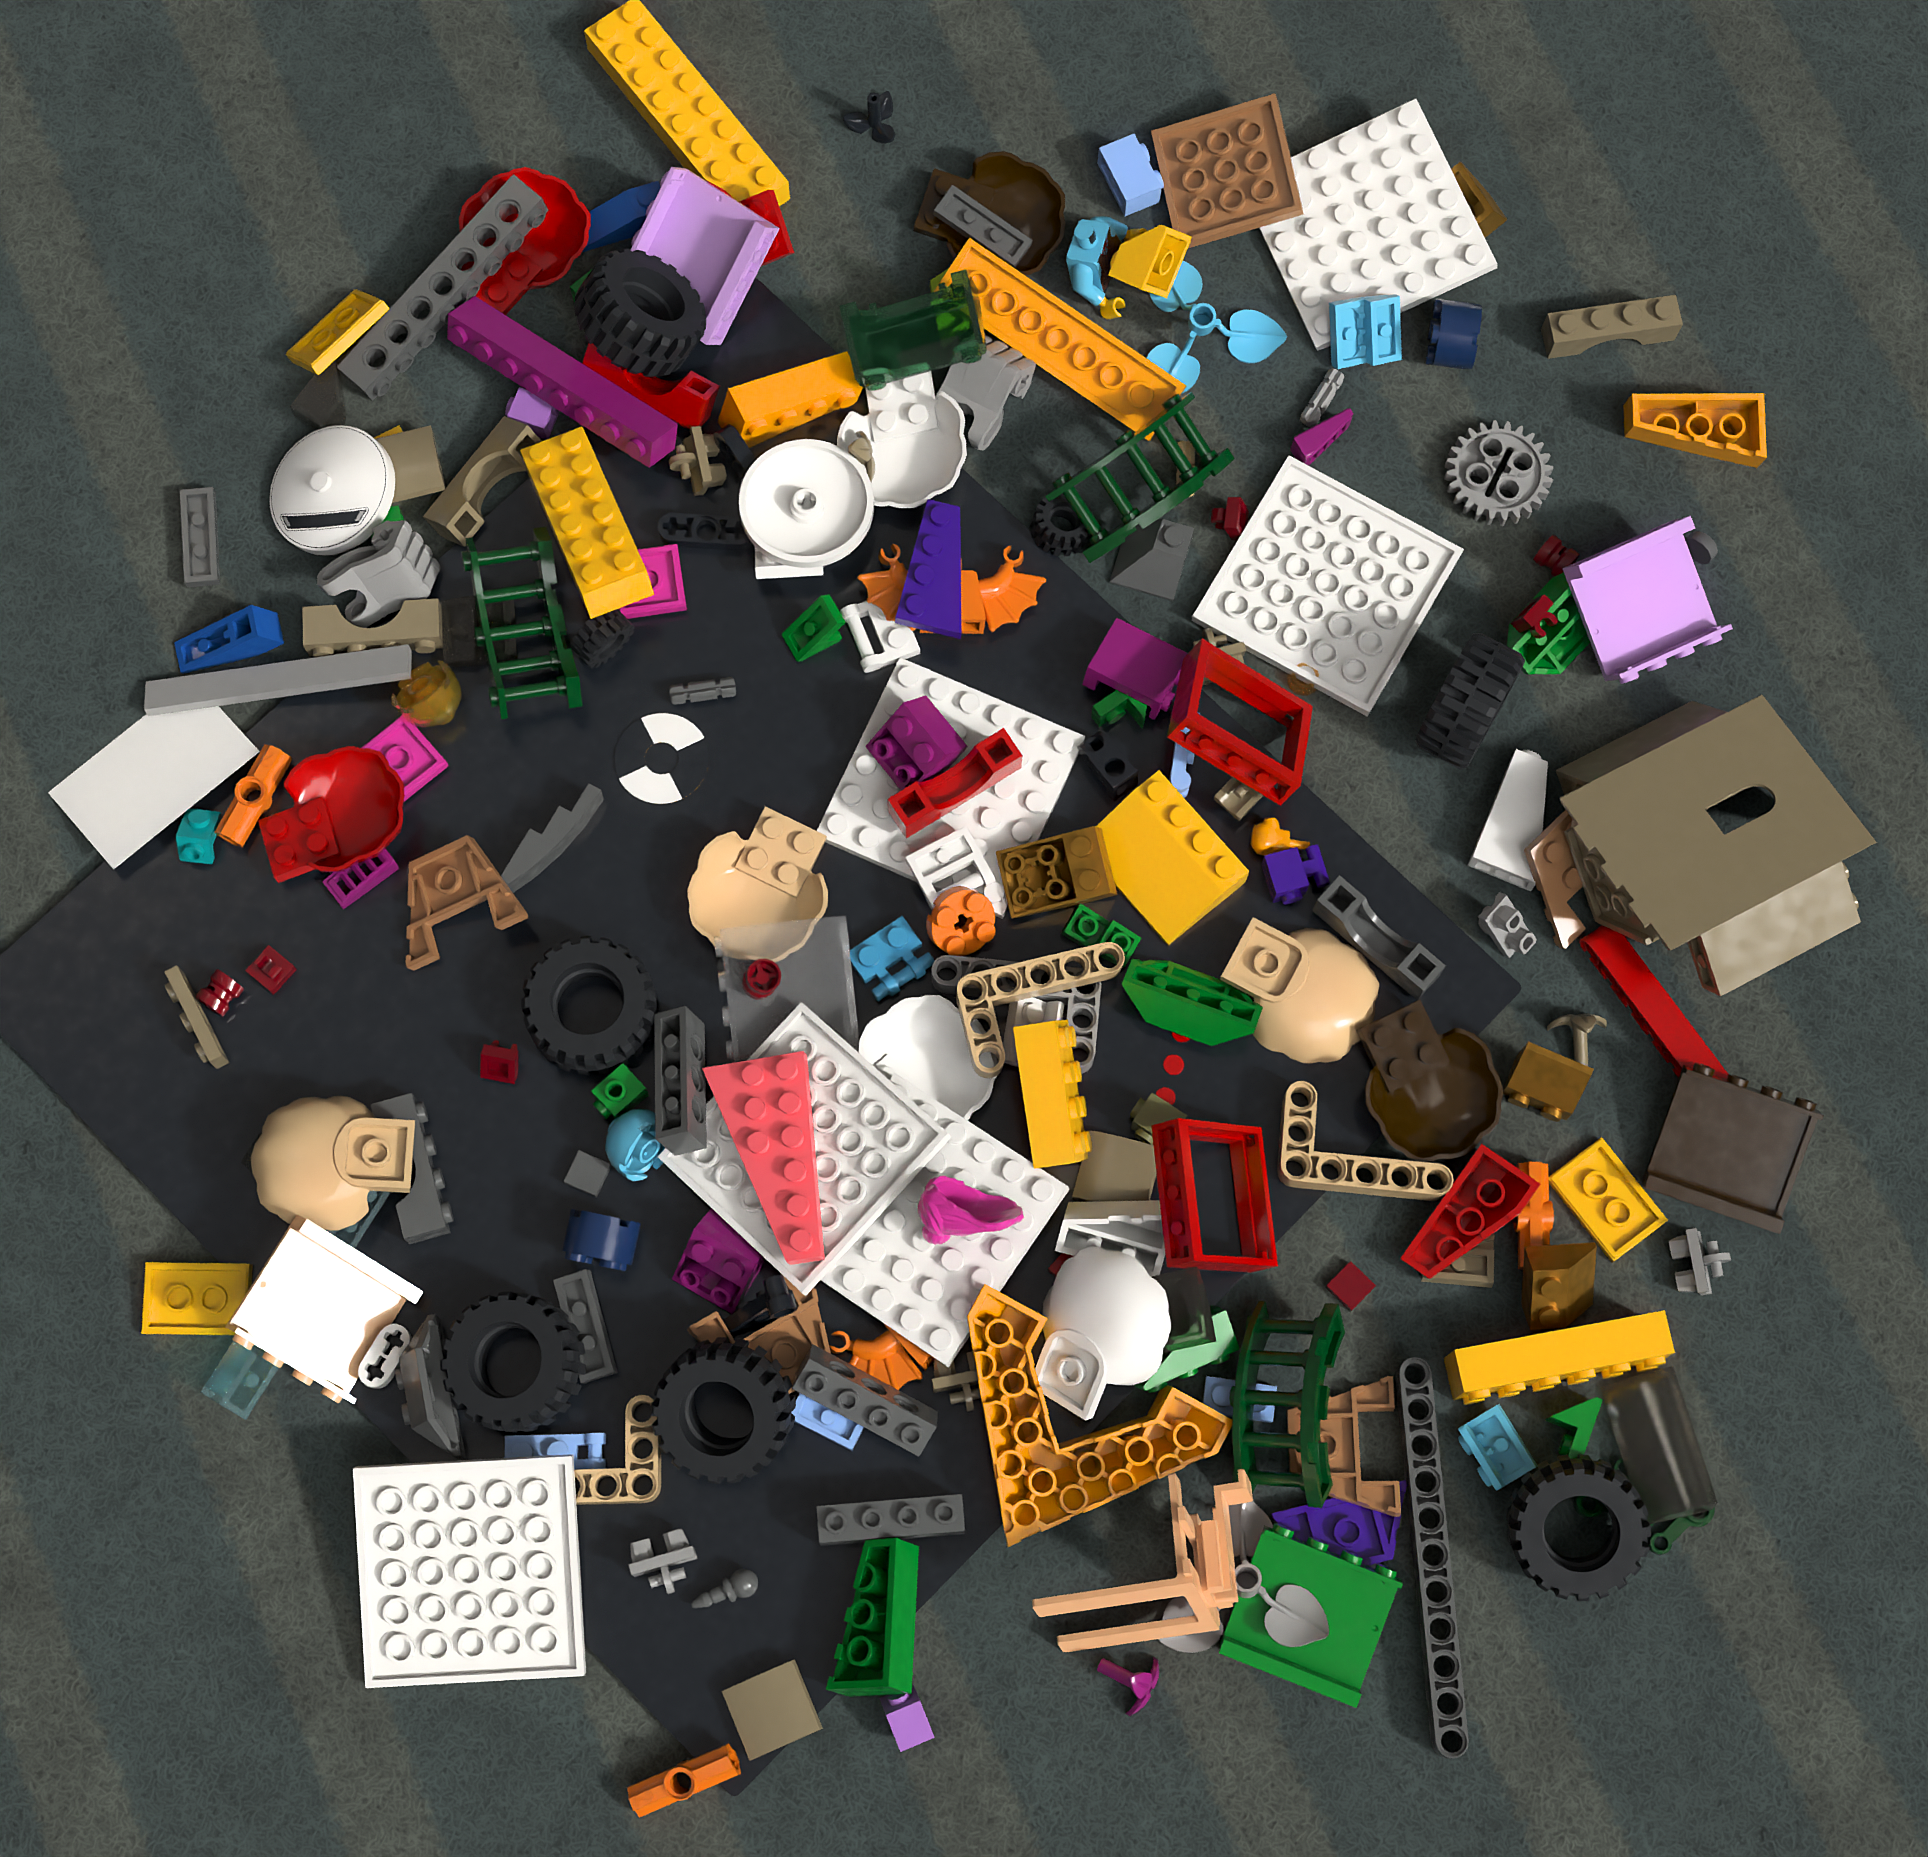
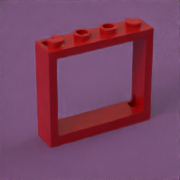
M1202 638L1183 658L1167 738L1281 806L1301 786L1313 706ZM1204 677L1287 727L1281 764L1197 713ZM1286 714H1289V715L1292 716L1294 719H1293V720H1290V719H1288V718L1285 717V716H1286ZM1185 727L1189 729L1186 734L1180 730H1183Z
M1183 1118L1151 1125L1167 1267L1250 1273L1278 1267L1262 1128ZM1190 1140L1225 1143L1230 1146L1242 1257L1205 1255L1202 1252Z

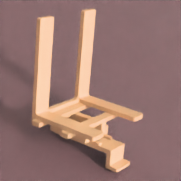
M1244 1469L1237 1470L1239 1482L1214 1486L1216 1507L1212 1508L1213 1520L1201 1521L1198 1514H1188L1185 1506L1182 1505L1180 1480L1176 1473L1168 1474L1177 1567L1176 1578L1032 1600V1606L1039 1617L1185 1596L1195 1613L1194 1616L1057 1636V1644L1063 1652H1073L1220 1630V1618L1217 1607L1219 1609L1233 1607L1234 1602H1238L1228 1505L1253 1501L1251 1482ZM1186 1536L1193 1547L1195 1568L1187 1557Z

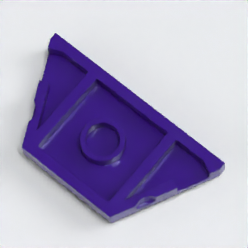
M1406 1480L1399 1481L1401 1508L1407 1488ZM1336 1498L1325 1500L1322 1508L1308 1507L1307 1504L1271 1514L1275 1524L1286 1526L1295 1531L1293 1537L1306 1542L1309 1536L1329 1544L1327 1550L1341 1555L1342 1551L1346 1550L1363 1558L1362 1564L1367 1566L1393 1559L1397 1529L1401 1519V1515L1400 1517H1394Z

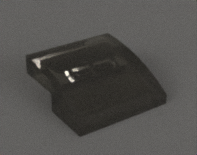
M474 596L442 600L444 665H487L484 647H477L474 627L479 626ZM514 600L485 604L490 628L515 624ZM516 638L492 641L497 663L517 660Z

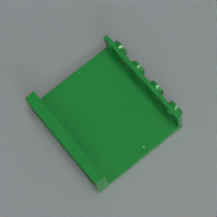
M1274 1523L1273 1528L1264 1525L1250 1562L1261 1572V1586L1266 1589V1592L1273 1600H1276L1278 1590L1284 1585H1297L1307 1589L1318 1600L1326 1614L1329 1635L1325 1639L1300 1647L1282 1646L1268 1635L1265 1628V1615L1271 1606L1259 1594L1251 1598L1238 1596V1602L1234 1604L1218 1647L1219 1654L1357 1708L1362 1695L1360 1691L1361 1685L1397 1589L1402 1588L1403 1582L1400 1578L1396 1577L1397 1571L1390 1567L1377 1563L1374 1569L1362 1564L1363 1558L1352 1552L1343 1550L1341 1555L1327 1550L1329 1544L1309 1536L1306 1542L1293 1537L1295 1531L1286 1526Z

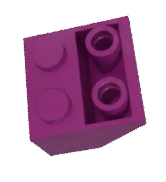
M925 695L903 702L865 747L899 789L903 790L916 781H927L942 774L950 768L968 746Z
M711 1208L694 1228L672 1280L733 1314L736 1311L735 1307L741 1303L762 1268L765 1258Z

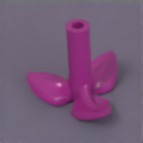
M1153 1657L1150 1673H1133L1103 1658L1098 1665L1097 1671L1132 1689L1137 1699L1132 1708L1125 1713L1131 1716L1140 1711L1151 1697L1150 1692L1156 1687L1158 1682L1159 1662L1158 1658Z

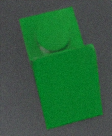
M830 594L821 595L781 635L797 662H800L839 642L842 636L838 630L846 622Z
M1116 690L1092 707L1091 717L1100 727L1106 722L1109 724L1117 722L1125 715V709H1127L1137 724L1143 729L1147 705Z
M1598 1397L1592 1398L1545 1419L1547 1422L1571 1431L1570 1435L1564 1434L1558 1454H1568L1570 1459L1577 1458L1578 1454L1584 1455L1603 1399Z

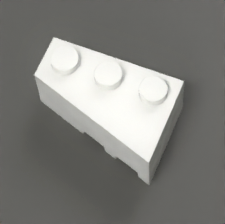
M1160 1201L1068 1202L1055 1251L1075 1256L1080 1250L1089 1246L1100 1247L1107 1251H1119L1133 1256L1144 1266L1150 1277L1158 1280L1165 1257Z

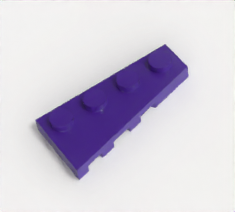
M930 499L927 500L896 613V624L961 639V526L959 506Z

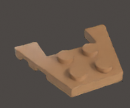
M1566 810L1524 849L1533 879L1536 882V888L1541 891L1546 905L1544 912L1547 921L1552 923L1555 936H1553L1554 942L1562 949H1566L1586 929L1567 903L1583 885L1564 832L1570 829L1572 817Z
M468 835L409 862L407 905L411 907V922L407 926L406 938L410 940L409 955H406V967L415 971L440 959L431 928L433 925L488 900L494 925L500 930L528 918L527 912L478 843Z
M784 1277L788 1290L793 1291L798 1309L787 1316L778 1318L744 1338V1340L749 1341L748 1348L755 1350L759 1345L768 1352L765 1354V1357L770 1362L777 1359L783 1366L779 1371L782 1377L789 1376L793 1385L795 1373L812 1344L830 1354L831 1351L824 1322L822 1323L818 1307L819 1300L816 1288H813L805 1296ZM717 1311L687 1329L699 1342L708 1339L713 1343L717 1337H728L730 1343H735ZM791 1387L788 1393L791 1394L795 1390Z
M1393 1376L1381 1378L1378 1382L1366 1386L1361 1385L1352 1388L1350 1391L1334 1397L1329 1396L1327 1420H1320L1321 1442L1328 1443V1457L1333 1483L1328 1496L1387 1515L1400 1517L1399 1481H1361L1358 1412L1394 1411ZM1298 1407L1287 1410L1288 1434H1297L1300 1431L1301 1411ZM1288 1448L1289 1472L1301 1473V1453H1298L1296 1449Z

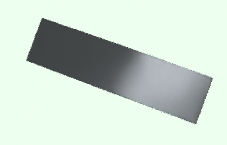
M588 783L572 812L559 806L542 834L531 828L528 830L501 875L512 893L538 876L580 834L604 800L601 789Z

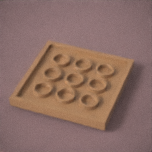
M1276 94L1151 131L1159 170L1164 183V192L1172 229L1192 236L1188 248L1304 215Z

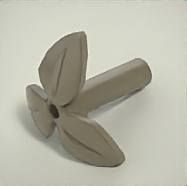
M859 430L855 433L858 439L849 445L848 450L851 455L865 466L872 483L875 475V460L872 456L873 449L867 435Z
M1589 1013L1580 1015L1567 1014L1553 1020L1547 1026V1031L1557 1026L1569 1025L1573 1029L1574 1061L1588 1066L1587 1033L1591 1032L1595 1024L1606 1028L1607 1020L1601 1016Z

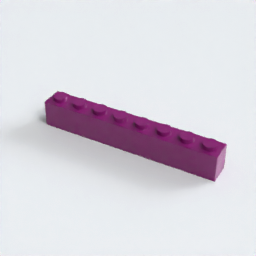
M476 296L448 313L447 339L645 466L650 468L675 449L678 426L676 422Z

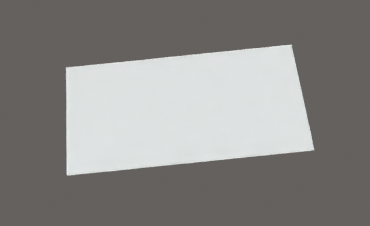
M219 706L152 716L146 714L48 793L109 865L115 869L260 751Z

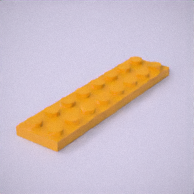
M971 238L967 240L933 292L940 299L1012 348L1020 351L1025 357L1033 360L1038 366L1135 432L1164 410L1162 404L1176 394L1180 396L1187 387ZM1151 432L1145 439L1150 441L1155 433Z

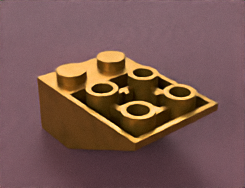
M1092 826L996 851L1012 919L1118 895L1102 828Z

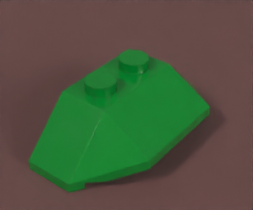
M1564 572L1553 577L1533 598L1535 599L1545 594L1554 603L1547 612L1554 614L1558 622L1550 627L1545 621H1540L1541 629L1546 632L1544 637L1540 639L1535 638L1531 634L1530 629L1519 633L1509 623L1507 646L1522 654L1525 663L1521 670L1524 674H1561L1590 643Z
M1132 959L1122 982L1123 988L1145 1022L1209 1046L1253 1034L1263 1009L1260 1004L1253 1002L1246 993L1224 981L1166 960L1141 961L1140 959Z

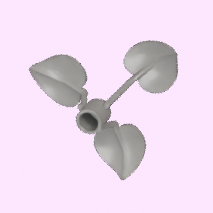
M1254 1501L1228 1505L1234 1558L1240 1556L1241 1565L1235 1569L1238 1596L1251 1598L1259 1594L1271 1606L1265 1615V1628L1268 1635L1282 1646L1300 1647L1325 1639L1329 1635L1328 1620L1322 1606L1313 1594L1301 1586L1284 1585L1278 1590L1276 1600H1273L1266 1592V1589L1261 1586L1262 1575L1260 1570L1247 1561V1556L1253 1557L1264 1525L1273 1528L1267 1514ZM1185 1596L1174 1597L1164 1611L1163 1620L1194 1616L1195 1613ZM1220 1621V1630L1161 1638L1159 1641L1168 1648L1179 1652H1201L1211 1648L1219 1641L1223 1633V1625Z

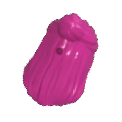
M946 1176L930 1179L918 1203V1214L924 1224L922 1235L928 1243L934 1245L946 1243L951 1236L964 1237L981 1232L1001 1231L1022 1221L1024 1218L1022 1208L1017 1206L1016 1202L1008 1197L984 1194L977 1189L965 1185L963 1181Z

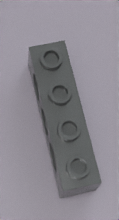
M686 1006L654 1014L655 1139L674 1156L706 1149V1077L702 1068H705V1024Z
M813 1344L795 1373L792 1389L917 1456H920L937 1427L938 1411Z
M962 1494L817 1506L820 1546L865 1543V1540L912 1539L965 1534Z

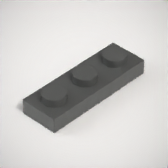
M954 185L950 187L934 209V216L966 238H971L1013 268L1017 266L1032 245V239Z
M213 487L180 490L184 584L187 588L221 585L216 491Z
M585 1269L553 1280L560 1308L569 1316L567 1320L570 1323H574L580 1332L577 1336L578 1342L584 1343L586 1354L580 1355V1363L586 1364L585 1375L579 1374L580 1383H588L618 1373L591 1271Z

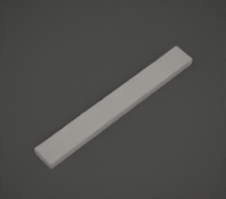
M408 644L146 681L144 711L148 716L411 679L412 650Z

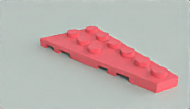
M804 1051L702 1068L786 1262L789 1265L825 1260L807 1054Z

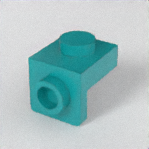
M191 808L185 811L176 833L178 854L181 861L213 864L215 859L213 844L217 836L215 830L222 819L221 812Z

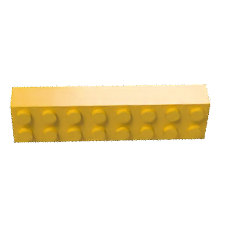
M629 0L584 30L589 52L684 168L705 181H709L722 188L738 202L768 189L774 190L779 206L790 199L788 180L640 0Z

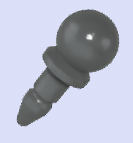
M738 1569L732 1574L730 1579L727 1577L722 1578L723 1586H718L709 1592L702 1593L691 1605L693 1608H703L711 1606L712 1603L725 1600L727 1597L731 1602L736 1601L737 1597H750L758 1588V1578L750 1569Z

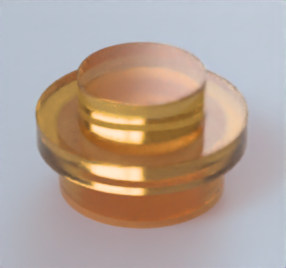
M1300 663V664H1298L1297 666H1298V667H1301V666H1308V665L1305 664V663ZM1312 668L1315 672V676L1319 677L1318 671ZM1294 673L1287 675V684L1295 694L1308 696L1316 692L1317 689L1314 688V684H1306L1297 679Z

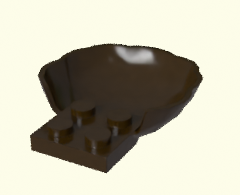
M989 152L974 160L972 175L969 179L934 168L913 229L914 232L946 242L953 258L957 257L968 238L933 215L936 206L950 187L954 185L1033 240L1032 245L1015 267L1022 274L1030 275L1038 272L1044 266L1049 255L1057 249L1064 237L1065 219L1063 212L1065 209V194L1059 184L1052 179L1044 168L1031 162H1025L1009 152Z
M1416 1000L1356 1030L1374 1067L1369 1074L1365 1087L1368 1110L1379 1123L1381 1132L1388 1143L1395 1149L1403 1152L1408 1158L1418 1162H1433L1439 1158L1453 1159L1464 1156L1474 1149L1482 1137L1489 1134L1499 1123L1503 1087L1499 1075L1493 1067L1489 1048L1474 1033L1461 1028H1453L1444 1034H1437L1421 1000Z

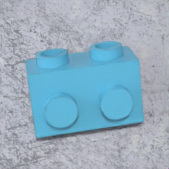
M1500 1404L1458 1428L1461 1433L1458 1437L1461 1446L1469 1456L1474 1454L1480 1464V1467L1477 1468L1480 1477L1488 1487L1493 1485L1496 1491L1537 1467L1536 1462Z

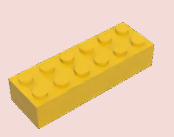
M581 426L521 449L520 452L530 480L590 619L654 595L646 567L583 427Z
M1664 1310L1455 1349L1444 1358L1453 1400L1463 1399L1464 1405L1485 1401V1398L1491 1396L1490 1393L1495 1392L1498 1393V1398H1505L1520 1394L1519 1392L1526 1390L1527 1386H1532L1533 1392L1554 1388V1385L1560 1384L1561 1380L1567 1379L1568 1385H1574L1589 1381L1590 1378L1596 1377V1373H1601L1602 1379L1623 1375V1372L1630 1371L1633 1366H1636L1637 1372L1658 1368L1659 1365L1666 1364L1665 1358L1674 1354L1675 1351Z

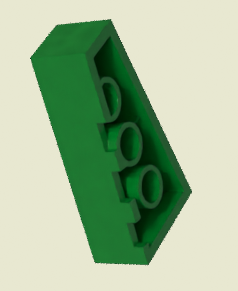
M898 1538L865 1540L853 1585L856 1589L855 1597L851 1607H847L844 1621L848 1622L842 1644L838 1643L834 1658L838 1659L834 1676H829L826 1690L849 1697L912 1694L919 1546Z

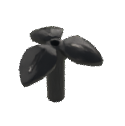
M889 91L881 95L875 92L868 95V116L862 112H851L843 117L845 125L856 133L862 134L870 127L873 128L872 139L878 143H890L895 138V131L892 126L881 123L882 120L891 117L893 113V100Z

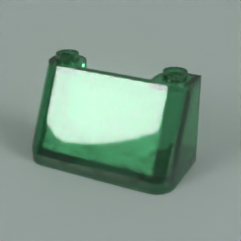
M967 269L951 273L952 283L948 287L943 282L938 284L939 291L878 308L874 302L869 304L870 310H861L857 308L855 301L839 306L855 380L860 386L866 387L869 391H876L884 388L887 383L957 363L970 364L982 359V355L986 353L987 347L977 286Z

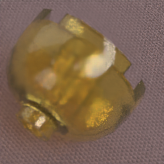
M438 661L439 665L434 667L427 662L411 671V679L399 682L398 686L401 691L398 693V696L396 697L394 693L392 694L391 701L393 707L412 725L434 727L444 725L453 719L462 695L459 680L445 662Z

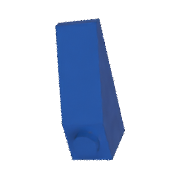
M659 181L628 189L589 211L591 214L589 238L582 252L634 237L646 219L648 206L656 199L661 189Z
M250 605L174 642L180 672L184 674L259 656L284 644L278 613Z

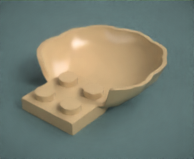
M766 806L749 840L741 839L735 831L717 836L702 850L698 860V869L692 875L687 889L692 925L702 935L708 937L713 946L723 954L740 960L769 959L773 962H778L786 958L790 953L797 951L804 946L812 934L814 925L822 918L828 905V889L822 873L813 874L811 871L827 836Z
M1253 917L1220 978L1225 983L1254 997V1002L1263 1007L1255 1032L1252 1035L1265 1048L1284 1053L1289 1058L1302 1063H1328L1340 1060L1350 1051L1352 1045L1361 1040L1356 1030L1374 1020L1375 1001L1379 990V982L1374 971L1369 967L1362 953L1352 946L1340 942L1335 935L1326 930L1304 928L1291 932L1288 936Z
M334 1096L326 1099L319 1097L299 1098L287 1106L278 1108L268 1115L262 1127V1134L255 1143L251 1155L252 1173L257 1182V1193L260 1203L288 1224L292 1223L296 1215L308 1219L324 1230L330 1231L341 1230L356 1224L369 1211L367 1195L370 1191L410 1193L415 1120L376 1118L363 1103L346 1096Z

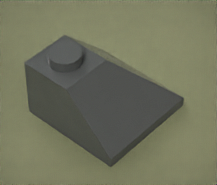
M1157 519L1144 529L1138 524L1135 526L1137 530L1127 536L1125 542L1121 543L1109 583L1173 601L1191 545L1194 528L1165 519Z

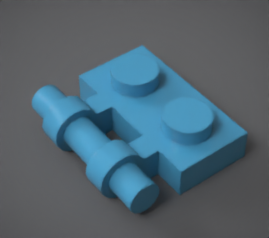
M903 916L845 953L846 958L865 984L875 977L881 982V984L871 989L877 1001H880L887 995L892 997L900 991L899 987L914 977L919 979L925 975V970L931 967L935 961L929 952L918 959L913 955L914 951L922 947V942ZM903 960L906 967L891 976L887 969Z

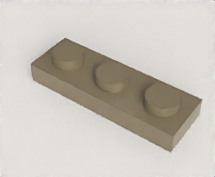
M177 965L165 971L169 983L165 984V988L174 1003L180 1002L184 1012L179 1014L186 1030L189 1033L195 1032L199 1042L194 1044L203 1063L209 1061L216 1069L228 1064L229 1061L198 999L195 998V993L185 973Z

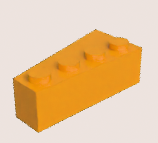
M842 352L728 388L718 423L721 428L728 424L735 427L750 448L839 408L852 406L857 402L864 383L848 352Z
M1764 393L1632 394L1623 405L1624 436L1626 438L1755 468L1767 458Z

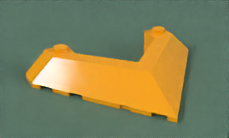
M983 1284L967 1314V1321L1007 1547L1219 1452L1233 1425V1420L1169 1385L1159 1391L1147 1416L1057 1443L1031 1353V1349L1048 1318Z

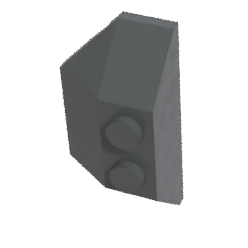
M431 1314L426 1317L399 1357L401 1368L395 1369L399 1390L405 1389L407 1403L402 1404L403 1419L405 1425L411 1424V1428L453 1457L458 1460L466 1459L457 1408L451 1402L454 1395L451 1392L445 1391L442 1381L447 1379L448 1375L447 1372L440 1371V1360L447 1359V1352L442 1349L444 1336L441 1320L436 1314Z

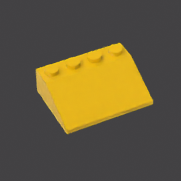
M1160 770L1133 790L1096 826L1102 828L1115 886L1167 946L1246 883L1249 870Z

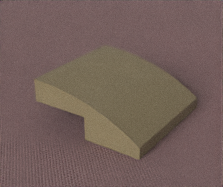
M431 425L375 439L387 451L394 467L395 491L392 503L445 490L442 467L438 459L435 436Z
M1090 1130L1092 1151L1088 1152V1159L1081 1161L1072 1197L1082 1202L1150 1201L1157 1174L1154 1146L1129 1138Z
M795 1659L722 1691L749 1761L823 1729Z

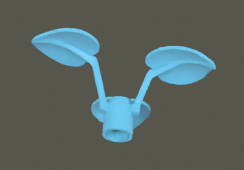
M1185 261L1181 263L1167 298L1150 292L1149 294L1153 303L1164 312L1175 311L1180 306L1184 311L1190 312L1188 326L1191 332L1182 351L1174 344L1164 343L1153 348L1147 356L1148 360L1187 386L1182 393L1188 391L1196 383L1200 374L1198 360L1187 355L1196 336H1206L1214 327H1217L1223 335L1230 337L1228 349L1231 355L1243 363H1257L1266 359L1287 338L1286 333L1278 323L1267 315L1255 310L1246 309L1234 313L1229 322L1230 330H1227L1221 324V320L1216 319L1215 309L1207 303L1187 305L1186 303H1193L1199 298L1203 283L1199 272Z

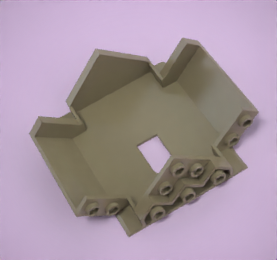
M1763 695L1729 712L1691 701L1556 770L1564 796L1560 797L1561 804L1572 817L1570 829L1564 832L1595 922L1644 945H1649L1660 939L1670 951L1687 942L1702 988L1722 996L1861 922L1857 911L1859 904L1855 895L1851 892L1848 882L1849 871L1842 861L1877 842ZM1749 787H1762L1772 794L1775 803L1773 809L1725 835L1706 811V809Z

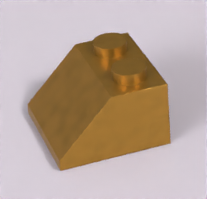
M1528 1041L1514 1060L1503 1088V1094L1509 1096L1508 1101L1516 1106L1527 1108L1530 1105L1540 1109V1114L1549 1120L1559 1122L1561 1119L1567 1120L1573 1114L1594 1069Z
M1595 1242L1524 1247L1522 1308L1530 1330L1565 1328L1593 1305L1597 1249Z

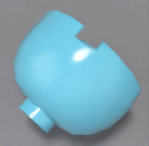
M634 1109L611 1122L606 1136L605 1151L611 1165L619 1173L632 1181H639L648 1177L644 1172L652 1165L657 1170L663 1164L658 1156L665 1147L655 1139V1112L648 1109Z

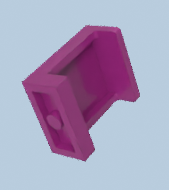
M1116 618L1091 660L1082 685L1095 690L1100 681L1150 706L1151 712L1149 717L1155 720L1160 710L1167 712L1174 699L1175 693L1171 691L1175 685L1178 686L1182 661L1188 653Z

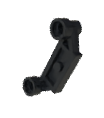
M776 1275L763 1281L765 1289L756 1293V1299L737 1305L735 1307L736 1312L723 1319L732 1337L749 1330H755L772 1318L787 1316L798 1309L793 1291L788 1290L783 1275Z

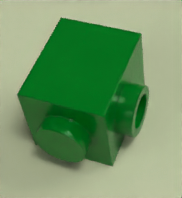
M623 1063L591 1090L596 1099L592 1105L605 1119L610 1116L613 1119L620 1117L624 1113L633 1110L649 1096L646 1087Z

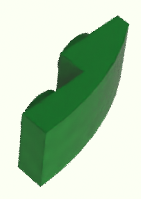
M1081 903L1075 907L1060 933L1081 947L1104 942L1118 944L1125 955L1123 968L1128 963L1141 940V937L1114 920H1106ZM1100 955V957L1117 965V961L1113 955Z

